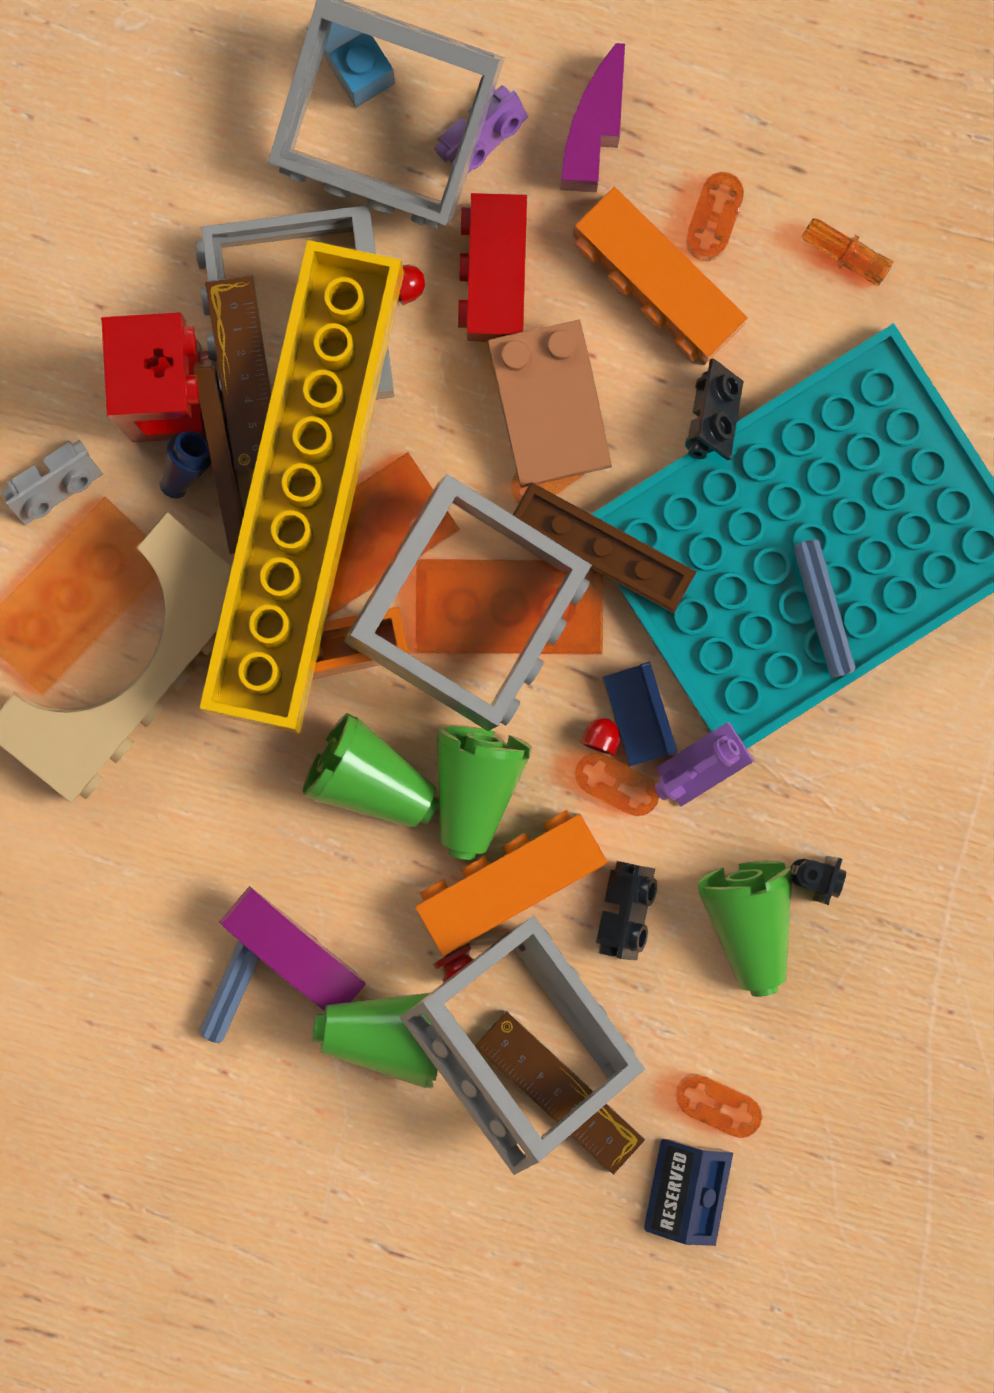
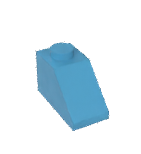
M332 23L323 56L357 108L394 85V71L373 36Z

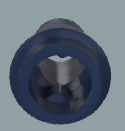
M185 431L168 442L163 477L160 481V489L166 496L174 499L184 497L191 485L211 465L208 442L205 437L195 432Z

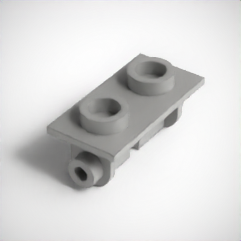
M80 440L74 444L68 441L65 445L42 459L50 471L46 475L42 476L38 468L33 465L6 482L8 487L1 492L7 500V505L24 525L44 517L54 506L74 493L82 492L89 487L92 481L103 475L90 458L89 452Z

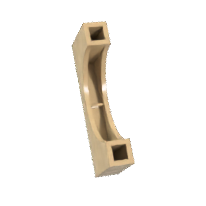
M165 512L136 547L155 570L164 598L162 633L156 650L143 671L119 693L90 706L71 709L47 707L34 703L14 691L0 708V746L70 803L78 795L84 799L90 796L103 780L98 771L110 758L113 762L117 763L134 742L128 736L139 723L147 727L164 707L158 700L169 687L178 691L194 672L189 663L200 650L205 655H208L213 650L212 645L215 643L232 566L168 512Z

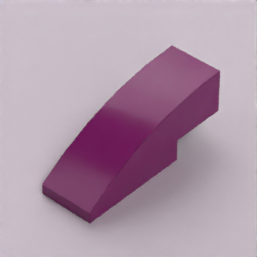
M615 43L598 66L582 95L573 117L565 146L560 190L597 192L600 147L618 148L621 126L624 43Z
M251 886L244 891L219 921L243 945L324 1011L326 1005L352 1002L366 985L365 981L354 969L324 947L316 937Z

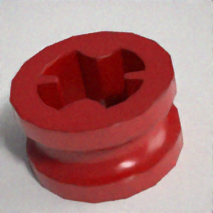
M469 943L433 964L435 969L443 971V983L473 960L469 954L472 949Z

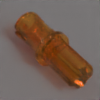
M813 218L802 234L804 241L838 261L836 267L840 269L844 266L864 277V279L876 287L884 280L893 264V260L890 258L888 259L858 241V235L855 234L850 238L818 218Z

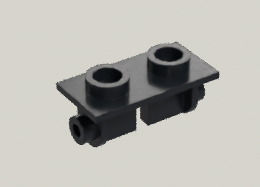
M714 358L709 361L708 371L704 372L702 377L696 380L693 413L698 418L691 420L689 435L685 441V447L689 450V456L698 460L705 459L707 453L713 451L726 460L731 459L744 383L742 379Z
M826 856L824 863L798 859L790 866L793 876L792 882L799 887L815 891L813 901L829 905L831 896L838 898L844 886L846 870L840 869L843 859Z
M617 861L615 870L610 869L604 901L619 904L620 910L619 914L602 911L596 943L600 944L598 953L614 956L619 959H638V954L645 948L648 938V927L645 925L647 909L654 902L657 893V880L654 878L655 868Z

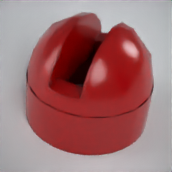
M409 264L402 265L404 276L398 298L402 306L415 301L422 295L425 289L424 274L418 267Z
M598 718L587 725L580 743L598 752L615 756L620 743V732L611 720Z

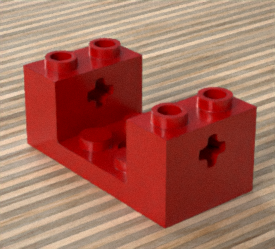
M181 312L101 317L107 417L132 442L171 440L185 431L195 432L207 438L199 401L197 375H194L193 369L196 361L208 360L210 357L208 351H202V346L195 335L194 326H186V320Z

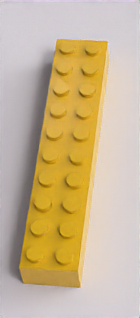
M307 240L200 703V709L206 714L300 734L404 272L401 259Z

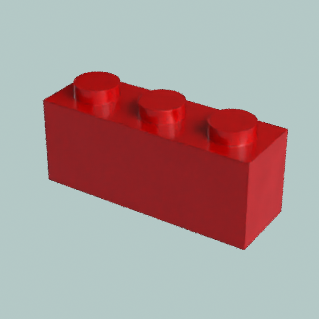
M471 193V207H461V235H470L469 253H460L459 281L468 282V300H459L458 328H467V341L488 342L490 339L523 332L527 195Z

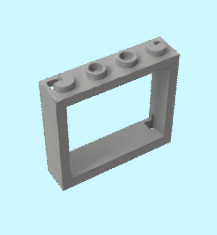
M316 0L268 163L279 166V173L290 176L289 179L305 182L307 176L324 182L322 189L331 194L349 198L352 192L368 198L367 205L376 210L393 213L394 209L397 208L411 213V221L419 225L426 224L438 228L440 223L446 226L453 219L505 57L344 0ZM332 23L482 75L441 201L294 149Z
M368 205L201 226L203 241L196 242L198 268H207L208 281L225 279L222 248L354 231L356 250L376 254L370 206ZM201 287L202 305L206 316L210 315L206 287ZM207 333L209 357L212 361H217L213 333ZM388 347L376 400L395 398ZM218 379V381H219V386H220V391H221V396H222V401H223V407H224V410H225L224 399H223V393H222V387H221V380Z
M446 474L435 486L343 642L487 731L499 726L500 722L506 726L520 705V701L515 699L521 686L523 683L530 685L543 666L544 661L538 657L546 643L553 645L563 632L567 621L561 617L570 603L573 605L578 604L590 584V581L586 580L585 576L592 565ZM452 503L566 574L491 705L375 634L376 629Z
M534 915L501 937L400 1016V1019L513 1175L539 1163L645 1070L642 1063L636 1057L633 1048L620 1035L608 1018L604 1008L596 1002L580 980L577 971L570 966L552 941L550 934L540 925ZM513 949L608 1078L541 1137L445 1006L448 1000ZM423 1013H424V1015L427 1017V1019L430 1021L431 1024H429L428 1021L425 1019V1017L422 1015ZM517 1144H519V1146H520V1147L522 1148V1150L525 1152L524 1154H523V1152L520 1150V1148L517 1146Z

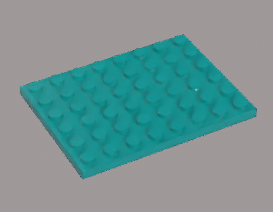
M894 323L739 420L736 424L730 460L724 459L715 451L707 453V457L701 460L694 459L687 453L591 514L696 571L674 614L617 583L615 584L709 732L711 733L729 721L747 749L994 592V478ZM811 539H817L820 542L855 664V671L839 677H831L829 675L794 553L795 545Z

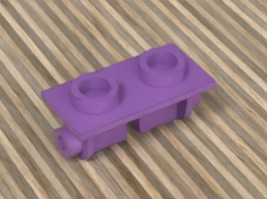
M503 85L494 90L468 173L472 169L481 166L487 156L502 141L514 135L521 124L528 118L514 90L510 93ZM462 117L443 135L438 137L439 144L434 148L436 153L445 162L449 160L452 166L467 123Z
M728 721L657 766L656 770L660 777L659 783L655 785V790L662 800L665 801L669 798L676 800L680 807L748 766L754 762V759Z

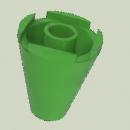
M345 713L327 736L326 741L329 743L322 755L317 754L303 786L302 792L305 793L304 795L313 801L411 828L416 827L419 822L427 824L439 803V799L434 797L436 787L358 717Z
M450 725L446 727V731L442 728L438 730L440 842L443 846L449 848L448 854L450 856L464 860L476 859V854L487 852L530 758L532 747L528 742L509 735L507 743H504L502 739L494 737L495 731H487L483 728Z
M754 861L738 864L739 871L725 876L724 867L703 875L697 881L699 894L739 987L750 991V994L755 997L768 996L778 992V986L786 981L793 877L790 866L786 868L785 863L780 861Z
M430 993L326 1005L324 1014H315L312 1042L321 1043V1053L422 1088L432 1089L433 1081H436L437 1068L400 1019L401 1015ZM423 1013L422 1015L425 1017V1019L428 1021V1023L431 1024L430 1021L427 1019V1017H426V1016L424 1015V1013Z

